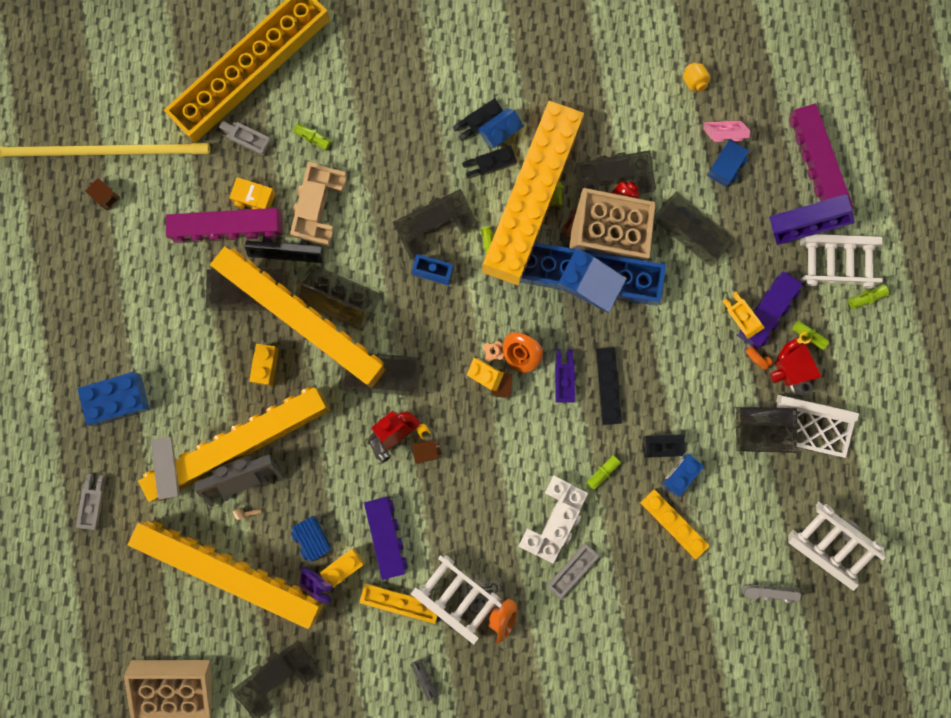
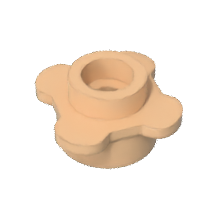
M496 341L493 344H484L483 349L486 351V361L501 360L504 357L501 352V342Z

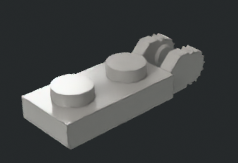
M87 474L84 489H82L76 528L98 530L104 495L103 489L106 480L104 475H99L96 490H91L94 476L93 474Z
M751 584L741 587V592L747 599L756 600L762 597L763 600L774 601V598H777L785 603H794V600L800 601L801 594L796 589Z

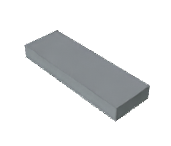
M173 437L151 440L158 500L179 497Z
M584 543L546 587L561 600L600 555L587 543Z

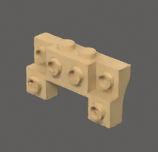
M308 162L303 184L298 188V203H295L293 207V214L295 215L290 231L291 237L330 247L334 228L330 225L321 224L320 221L328 190L343 193L347 178L346 172Z

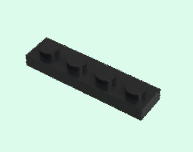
M615 347L596 349L602 425L622 424Z

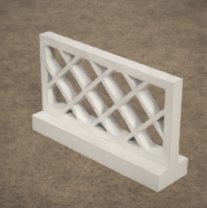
M777 395V407L769 435L770 441L846 458L854 423L858 420L859 413ZM781 409H789L793 416L783 421L780 417ZM803 413H808L811 421L802 426L797 417ZM825 417L830 425L821 430L816 421ZM795 419L799 428L790 433L785 424ZM841 422H847V431L840 434L836 425ZM814 423L819 432L809 437L804 428ZM783 426L788 435L778 439L775 437L776 430ZM833 428L837 437L828 441L824 432ZM802 430L807 439L798 443L793 438V435ZM821 435L826 443L820 447H815L812 439ZM840 439L843 444L842 451H834L830 444Z

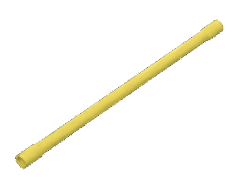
M209 143L42 147L0 146V158L12 156L210 154Z

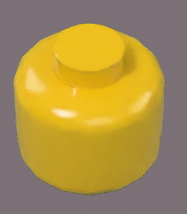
M692 63L685 68L683 80L689 90L701 92L708 87L711 77L703 64Z

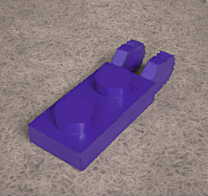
M556 349L555 403H575L573 350L568 349V364H561L562 352L560 349Z
M302 567L299 587L319 602L330 603L331 596L323 592L332 590L333 585L325 581V579L309 567Z

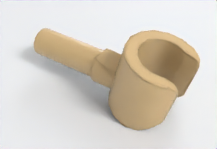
M242 507L233 511V515L237 520L262 513L261 509L244 512Z

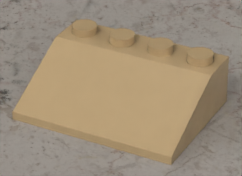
M583 188L571 230L569 248L642 261L649 259L655 202Z
M131 660L124 674L131 718H211L212 670L210 660Z

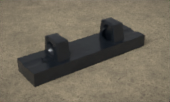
M263 236L262 242L246 240L245 243L248 257L323 263L322 247L310 246L308 240L301 239L300 245L272 243L271 238Z

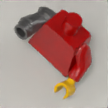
M803 331L799 338L796 337L783 346L778 354L779 360L775 362L778 370L770 373V378L774 384L783 380L786 387L790 386L794 394L806 396L812 391V385L807 381L822 377L806 346L812 340V337L809 340L803 338V334H806L808 331Z
M391 411L372 426V434L369 436L367 444L371 445L375 458L383 464L391 458L388 451L413 430L416 429L421 439H425L422 434L423 432L427 431L429 434L431 432L425 424H421L410 412L397 413Z

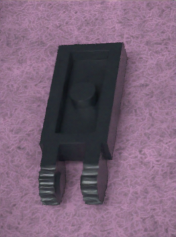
M494 98L466 116L463 120H460L452 128L454 131H458L468 125L470 129H467L459 136L460 140L463 141L472 134H477L480 127L503 112V109Z
M510 145L463 162L462 165L464 168H468L478 164L479 169L466 173L467 178H473L516 165L517 160Z

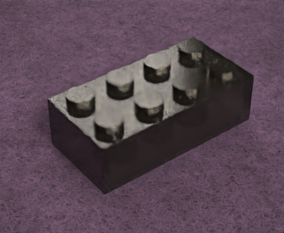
M207 269L206 308L211 311H269L217 270ZM260 269V273L264 271L276 281L275 285L280 283L287 288V272L284 269Z
M374 354L382 360L386 371L372 388L342 366L340 390L343 392L419 398L421 357Z

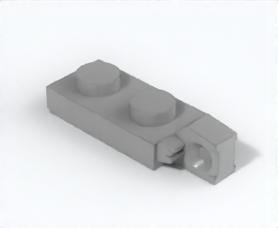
M222 121L219 126L221 131L227 133L226 138L230 139V141L261 156L265 155L272 141L270 137L239 122H233L230 125Z

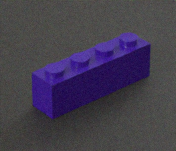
M847 194L769 216L777 245L855 223Z
M784 271L778 274L753 311L764 326V329L749 339L742 330L739 331L737 336L751 346H754L755 349L764 346L770 338L768 336L770 331H774L780 324V321H778L780 316L785 315L789 311L791 300H795L801 293L799 289L802 283Z
M384 497L364 502L381 579L384 580L406 574L405 569H409L406 557L403 558L401 553L404 545L402 538L397 536L399 524L397 519H393L392 512L395 511L393 500Z

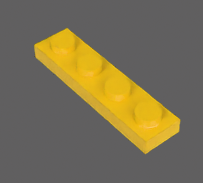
M655 489L640 502L694 559H697L709 547L708 543Z
M367 583L364 584L359 603L429 623H436L437 615L414 596Z

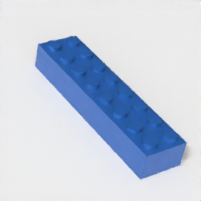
M535 242L520 283L560 289L557 287L558 282L576 249ZM583 251L626 278L616 299L657 306L660 303L666 269L665 264Z

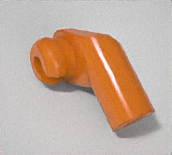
M754 346L749 347L745 351L760 368L768 369L769 366H772L773 361L771 358L766 356L763 359Z

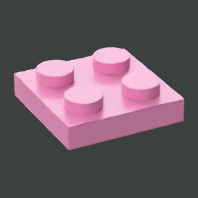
M742 121L704 122V131L715 142H722L724 139L742 141L743 138H750V130Z

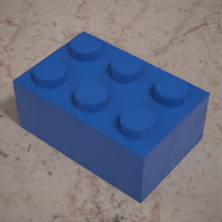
M136 372L77 388L87 426H99L150 410L141 374Z

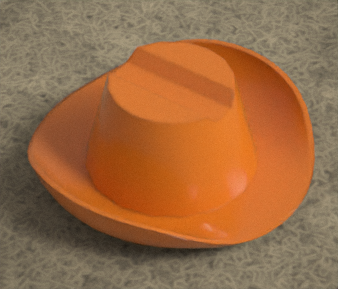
M517 332L509 333L505 337L502 346L503 355L508 365L514 371L528 373L540 365L543 359V350L536 340Z
M511 599L505 600L501 607L495 608L490 615V624L488 626L498 633L495 644L503 642L509 636L515 624L518 608Z

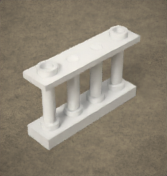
M815 234L801 238L800 246H806L808 249V275L800 278V282L806 283V286H817L818 283L863 285V288H875V285L882 283V278H873V251L882 245V237ZM818 246H825V249H827V276H816V248ZM837 247H844V250H846V277L835 276V249ZM856 248H863V251H865V278L854 277V250Z
M818 502L816 504V512L819 513L817 517L802 533L792 530L788 535V543L854 591L859 586L857 573L875 555L881 560L886 558L884 547L878 541L870 540L836 515L830 506ZM827 519L835 527L819 544H812L808 538ZM842 531L845 532L851 539L835 556L830 557L824 550ZM858 543L868 549L851 569H846L841 565V561Z
M440 555L438 559L442 562L424 587H420V589L415 587L411 595L474 645L478 640V637L475 635L477 628L495 605L499 608L501 607L500 601L502 599L495 593L488 594L454 567L453 564L455 562L447 555L444 558ZM449 567L457 574V577L440 599H436L434 602L429 598V592ZM463 580H465L473 587L455 612L447 613L444 610L445 604ZM480 592L489 600L472 623L465 627L460 623V617Z

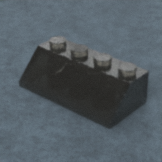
M677 191L654 216V222L710 267L735 239Z
M314 264L298 281L295 295L303 300L307 307L311 306L319 313L361 331L369 323L382 295Z

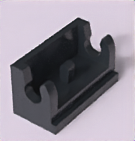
M685 434L643 436L644 458L683 456L685 454Z

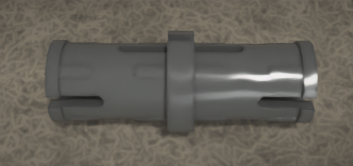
M422 659L417 660L419 669L415 662L411 663L410 666L418 679L417 684L421 685L427 701H430L432 696L429 691H431L434 698L439 696L431 681V674L428 675Z

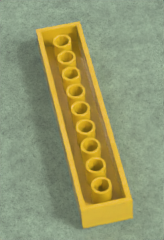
M285 0L164 109L165 113L196 143L330 21L328 11L317 0Z
M548 101L483 262L482 273L519 286L580 130L584 116L583 112Z
M225 246L210 266L370 388L376 384L386 371L381 359L374 354L370 357L367 354L369 351L357 342L354 345L352 343L353 339L342 330L337 332L338 328L328 319L321 320L322 316L311 306L307 309V304L295 294L291 297L292 293L282 284L278 283L275 285L276 281L264 271L260 273L261 270L249 259L245 262L246 258L233 247L231 250Z
M309 386L301 391V395L294 397V395L283 400L284 404L278 407L273 405L266 409L267 413L261 416L259 414L254 415L248 419V423L244 425L242 423L237 424L231 428V432L218 434L213 437L214 441L208 444L207 442L201 443L196 446L197 450L191 453L187 451L179 455V459L176 460L179 491L213 474L212 469L239 460L331 411L321 390ZM151 470L143 474L144 478L138 482L148 502L164 500H158L155 471Z
M156 520L138 523L127 544L134 549L307 629H310L315 624L324 605L323 602H319L310 595L303 593V589L299 586L293 585L290 587L285 584L286 581L279 577L273 579L267 576L268 572L262 569H257L256 571L250 568L251 565L245 561L240 560L236 562L232 560V555L224 552L219 554L215 552L216 548L207 544L202 546L193 537L180 536V531L173 528L165 529L162 527L163 524Z

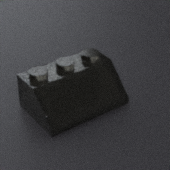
M736 407V451L797 453V408Z

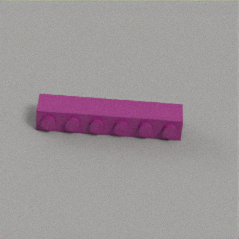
M816 103L795 109L790 114L789 124L791 128H794L796 143L802 149L801 157L803 162L807 163L808 177L810 180H813L815 186V196L819 197L821 202L847 194L851 208L854 209Z
M277 208L166 214V237L173 240L174 243H185V240L203 242V239L221 241V238L239 240V237L258 239V236L276 238V235H283L282 212Z

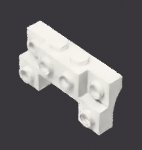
M553 475L544 492L557 499L541 535L527 528L518 546L554 564L564 543L568 544L572 537L570 531L573 525L577 526L581 518L578 514L588 493Z

